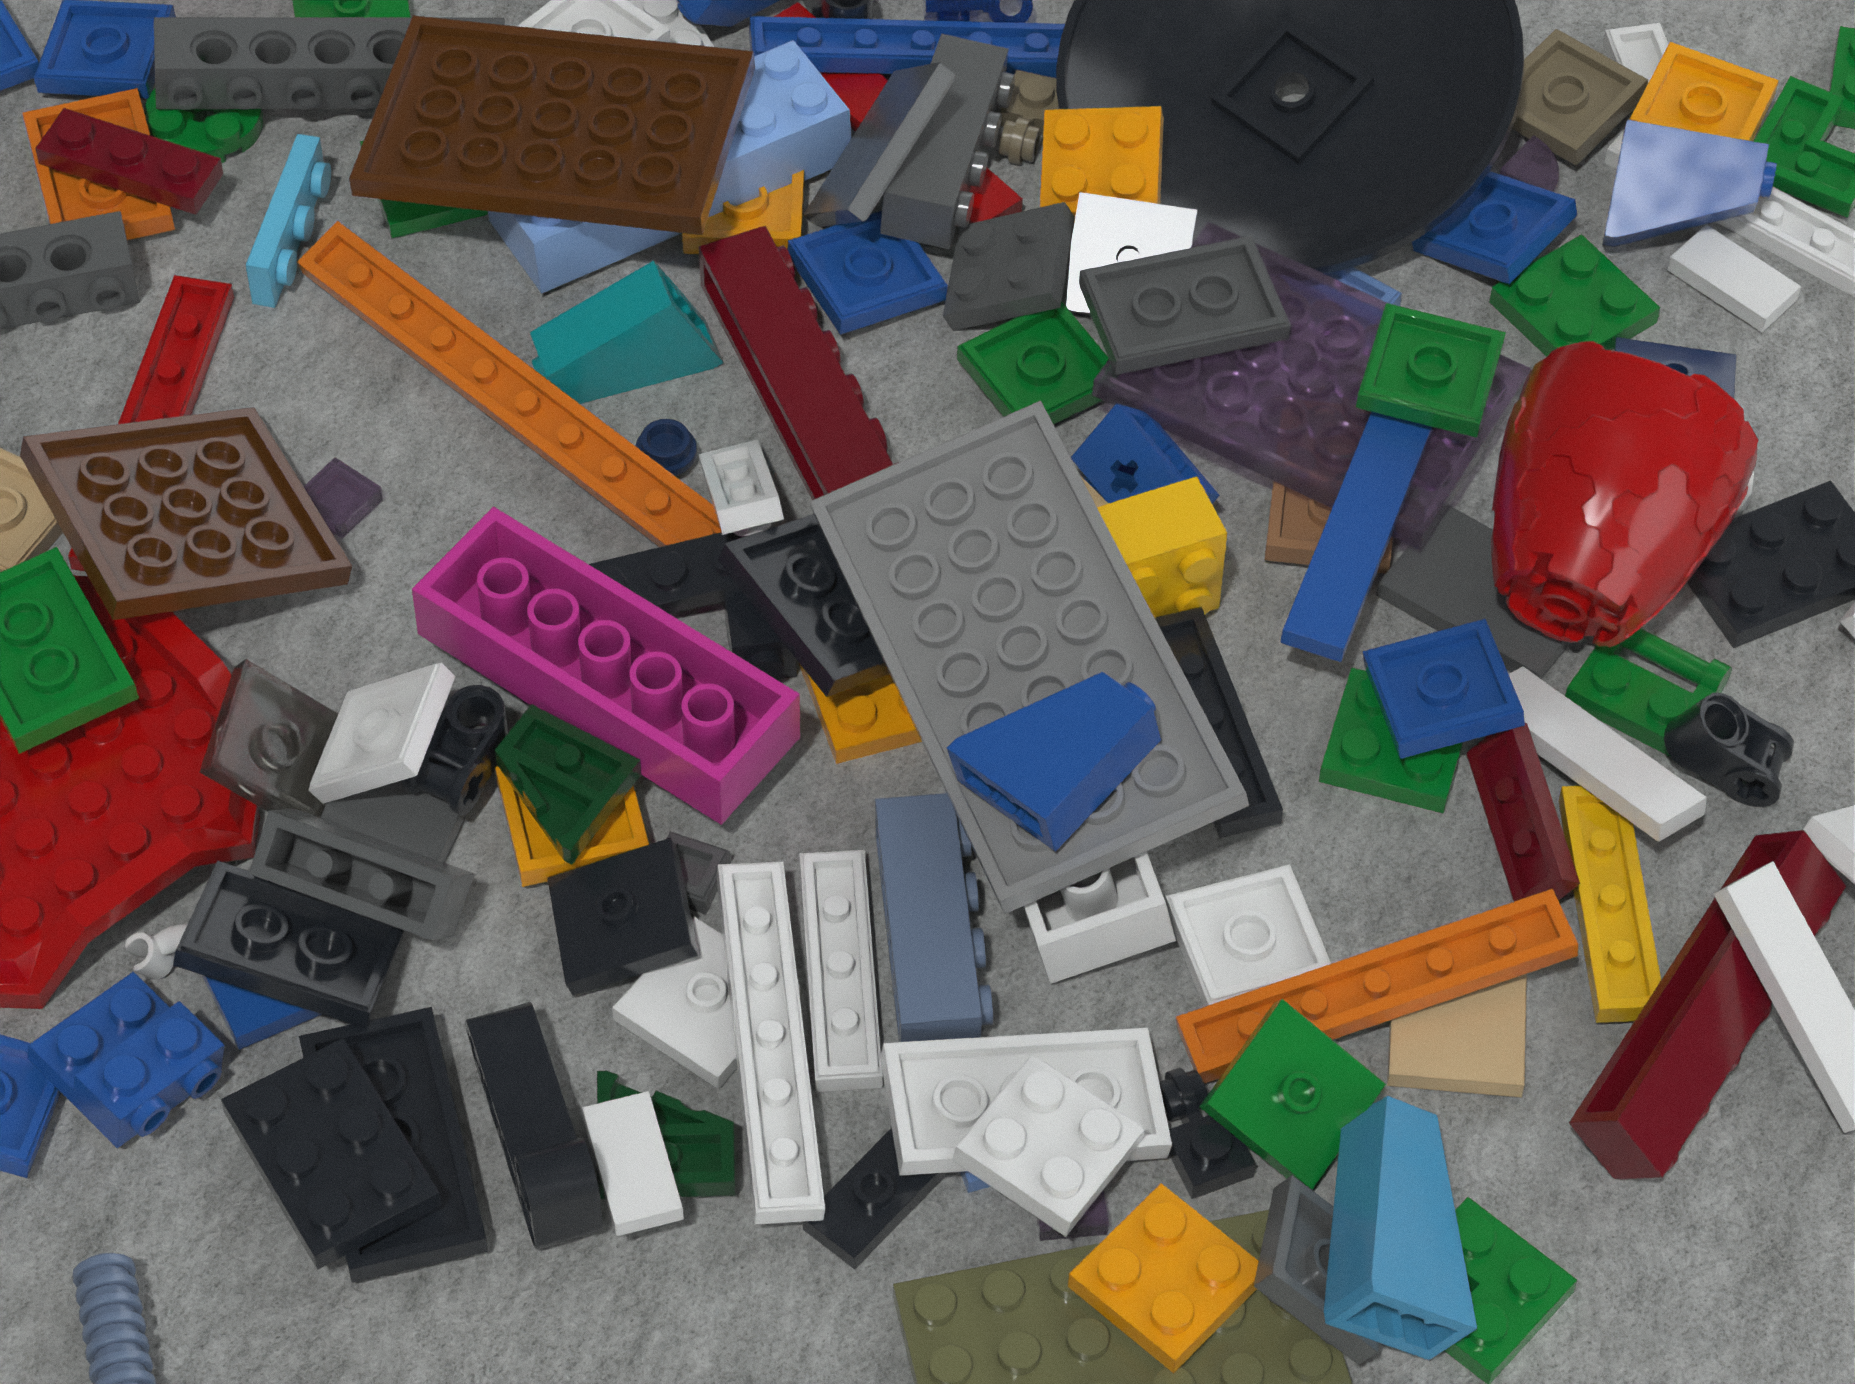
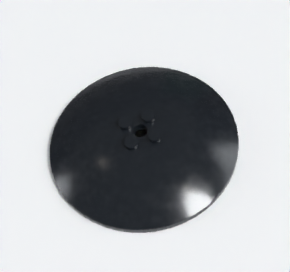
M1074 0L1060 39L1056 65V93L1059 109L1161 106L1164 122L1160 204L1198 210L1193 247L1252 236L1270 278L1313 276L1341 271L1368 263L1404 247L1449 217L1475 191L1502 152L1516 119L1524 78L1523 32L1515 0ZM1289 84H1300L1308 89V93L1302 99L1295 102H1286L1277 96L1280 89Z

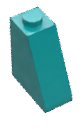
M654 260L529 332L538 356L532 359L534 369L579 404L711 370L723 364L706 319Z

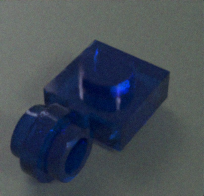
M923 0L924 18H936L937 21L971 22L970 16H980L981 14L988 13L992 22L1026 23L1031 16L1033 2L1032 0H1017L1020 5L1019 13L1014 16H1008L1001 11L1000 0Z

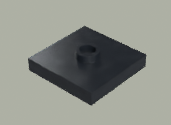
M671 837L547 878L565 984L573 996L698 956L679 853Z

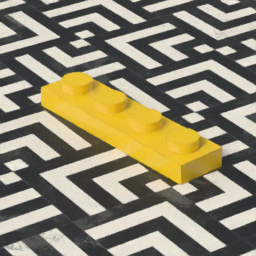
M1562 786L1558 802L1564 836L1580 884L1573 891L1596 1023L1635 1021L1660 983L1661 976L1634 826L1632 822L1582 786Z

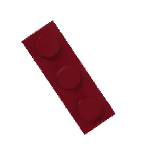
M66 108L62 109L35 148L38 162L41 165L197 215L223 176L221 158Z
M1525 723V726L1487 735L1466 754L1513 901L1515 902L1550 889L1554 890L1559 901L1577 887L1580 881L1528 724Z

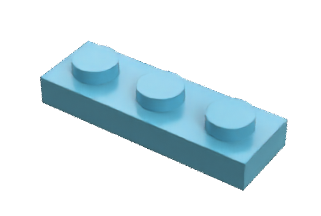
M297 134L246 262L252 304L275 308L284 285L291 286L295 279L299 245L301 241H309L314 227V207L318 197H326L331 182V165L323 160L320 137Z

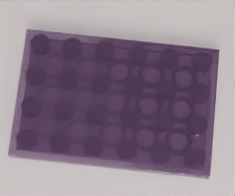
M1208 222L1190 248L1242 237ZM1255 243L1291 324L1289 339L1115 375L1108 360L1094 379L1092 396L1112 405L1117 403L1142 410L1158 422L1163 429L1332 508L1371 414V411L1356 408V402L1387 302ZM1500 355L1477 438L1434 427L1393 530L1392 537L1421 549L1519 398L1526 377L1531 371L1530 367Z

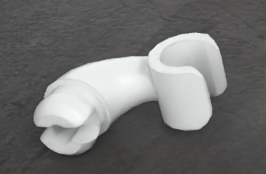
M188 923L169 926L154 936L144 932H137L131 935L125 942L126 951L136 956H146L141 963L134 966V972L151 979L159 980L164 978L173 967L176 948Z

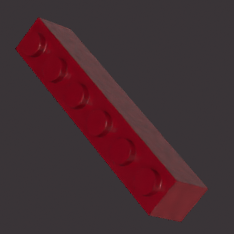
M766 226L699 246L701 287L811 499L815 500L897 464H893L887 454V440L881 423L876 417L869 419L863 409V394L856 377L852 373L845 375L840 366V352L833 334L830 330L822 332L817 323V310L810 291L806 287L799 289L794 280V266L787 248L784 245L776 246Z
M1804 830L1755 835L1721 889L1754 870L1774 862L1815 937L1818 930L1830 919L1831 910L1846 888V885ZM1714 898L1569 1121L1572 1128L1613 1179L1663 1178L1665 1173L1677 1162L1679 1151L1697 1122L1709 1111L1710 1102L1726 1076L1738 1065L1741 1053L1755 1030L1771 1012L1772 1001L1716 898Z

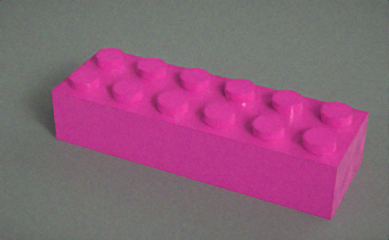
M494 506L412 588L417 633L528 704H533L640 759L641 775L720 825L727 820L800 739V694Z

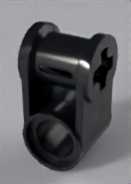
M470 685L458 690L449 699L448 704L440 715L418 775L402 780V786L405 790L411 793H418L422 790L450 803L451 810L459 815H465L471 811L480 798L486 782L494 772L495 767L498 766L495 749L509 733L504 701L499 693L491 687ZM476 724H487V726L481 729L469 728Z
M1712 693L1670 721L1664 732L1666 749L1677 764L1693 771L1721 788L1734 800L1744 805L1766 807L1774 804L1779 799L1782 784L1778 777L1782 763L1787 761L1792 755L1794 740L1784 728L1764 720L1740 705L1731 696L1724 693Z

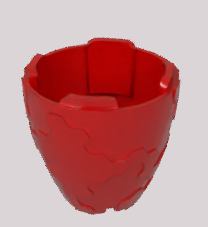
M1594 341L1578 342L1559 347L1536 363L1526 377L1519 399L1514 404L1506 425L1499 455L1492 503L1494 525L1491 536V558L1494 586L1498 588L1500 594L1507 596L1505 602L1515 617L1527 626H1531L1544 633L1545 636L1558 641L1578 643L1583 636H1595L1592 643L1613 647L1625 641L1655 617L1689 581L1730 525L1739 506L1747 495V485L1756 466L1757 444L1759 440L1750 423L1744 419V409L1717 383L1705 375L1693 374L1688 376L1659 362L1630 353L1605 350L1602 345Z

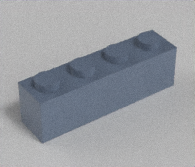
M947 793L875 799V838L899 1042L979 1038L981 1037V1026L993 1025V1006L990 985H978L976 968L986 967L983 929L970 928L969 912H977L979 908L975 872L963 873L962 857L971 856L970 841L959 818L956 817V812Z

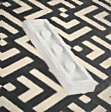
M1522 666L1509 674L1524 710V721L1528 724L1537 754L1649 836L1660 842L1705 815L1706 796Z
M865 850L799 853L815 1092L883 1088Z
M1770 862L1713 893L1843 1133L1855 1130V1010L1775 863Z

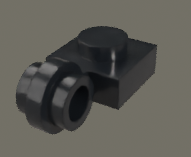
M1180 1067L1166 1072L1165 1080L1159 1082L1168 1121L1180 1118L1182 1125L1169 1129L1172 1142L1169 1156L1191 1199L1254 1177L1256 1163L1247 1146L1210 1115L1202 1117L1200 1113L1202 1109L1199 1106L1208 1094L1200 1074L1195 1069L1185 1072Z

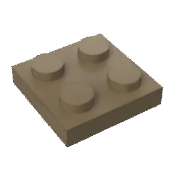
M1555 29L1524 59L1522 96L1512 129L1572 164L1577 165L1637 106L1648 85V79L1562 31Z

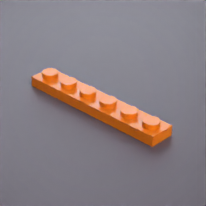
M1550 889L1176 1016L1177 1030L1193 1069L1200 1074L1205 1084L1222 1076L1271 1006L1281 999L1285 1000L1323 1033L1334 1040L1577 957L1578 942L1554 890Z

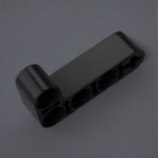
M527 1002L466 1019V1032L474 1062L534 1248L537 1250L602 1231L600 1196L592 1160L584 1138L576 1137L532 1003Z

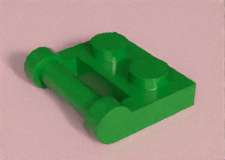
M1640 628L1628 639L1613 647L1596 645L1568 685L1565 697L1599 721L1671 757L1664 742V732L1668 723L1712 693H1721L1730 677L1732 667L1715 658L1709 663ZM1623 648H1626L1698 686L1691 693L1620 657L1619 654Z

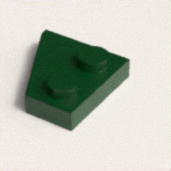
M533 704L529 706L495 749L498 767L559 855L571 865L641 775L640 759Z
M607 1070L597 1071V1104L641 1093L619 1084V1075ZM656 1090L651 1100L679 1197L735 1195L734 1122L706 1110H691L684 1106L681 1100ZM597 1170L600 1199H605L604 1191Z

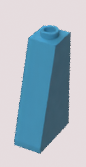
M1386 1096L1380 1101L1373 1103L1365 1112L1341 1128L1324 1317L1327 1325L1427 1360L1432 1359L1475 1331L1477 1324L1438 1117L1436 1114Z

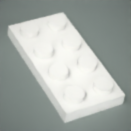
M1148 1028L883 1043L880 1059L899 1175L967 1171L952 1161L957 1144L1032 1053L1146 1128L1141 1143L1126 1161L1168 1158L1172 1142Z

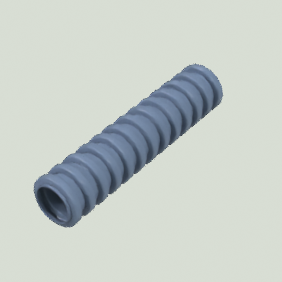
M102 1253L94 1255L80 1262L73 1269L72 1279L77 1287L75 1297L76 1302L80 1306L79 1320L83 1325L82 1338L87 1345L85 1356L90 1364L88 1371L89 1379L93 1384H156V1379L151 1373L153 1362L148 1354L150 1345L145 1335L146 1322L141 1315L143 1306L142 1301L138 1297L139 1283L135 1278L136 1266L132 1258L124 1254Z

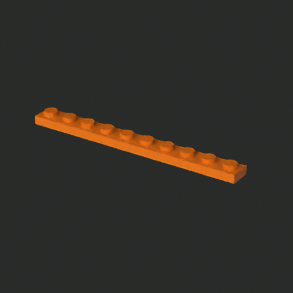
M339 221L297 261L302 273L658 547L721 533L713 504Z

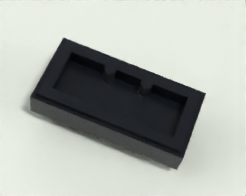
M891 1128L824 1196V1219L822 1221L803 1222V1230L855 1270L944 1178V1173L900 1176Z

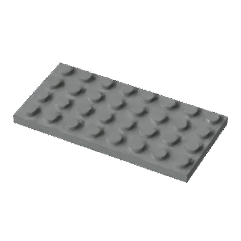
M1041 401L809 502L818 525L1004 914L1249 806L1246 791ZM1104 672L1123 686L1127 682L1137 685L1152 699L1156 706L1154 714L1161 741L1055 852L957 780L947 747L956 738L1098 673Z

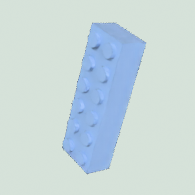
M794 40L754 56L755 71L708 217L723 212V203L726 201L733 206H737L759 197L760 187L764 186L767 193L787 186L792 183V174L804 170V181L831 170L852 138L850 109ZM488 211L490 223L541 294L682 234L678 232Z

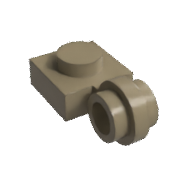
M1016 69L1010 105L1008 109L1001 108L1000 111L1002 113L1001 126L1003 130L999 142V154L1008 156L1009 163L1021 165L1023 160L1035 161L1041 142V135L1043 136L1044 112L1045 110L1059 109L1056 78Z

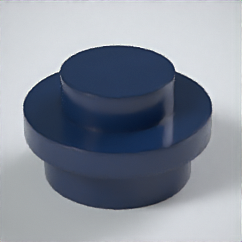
M659 419L648 424L638 437L635 445L674 476L687 471L693 465L697 456L695 438L681 422L673 419Z

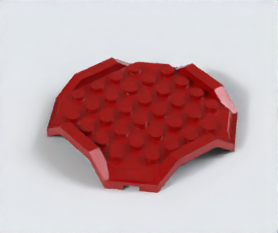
M73 575L135 683L139 699L20 754L0 719V1008L43 1009L85 947L93 939L194 867L216 864L217 861L229 862L254 858L260 822L258 809L262 783L266 781L271 747L268 728L224 662L172 611L112 620L88 576Z

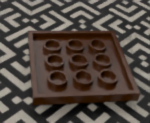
M254 407L23 436L20 457L112 620L348 585L352 564Z

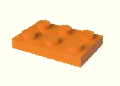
M138 88L23 112L50 224L121 211L127 240L175 230L170 206L41 165L38 162L35 148L63 108L150 135Z

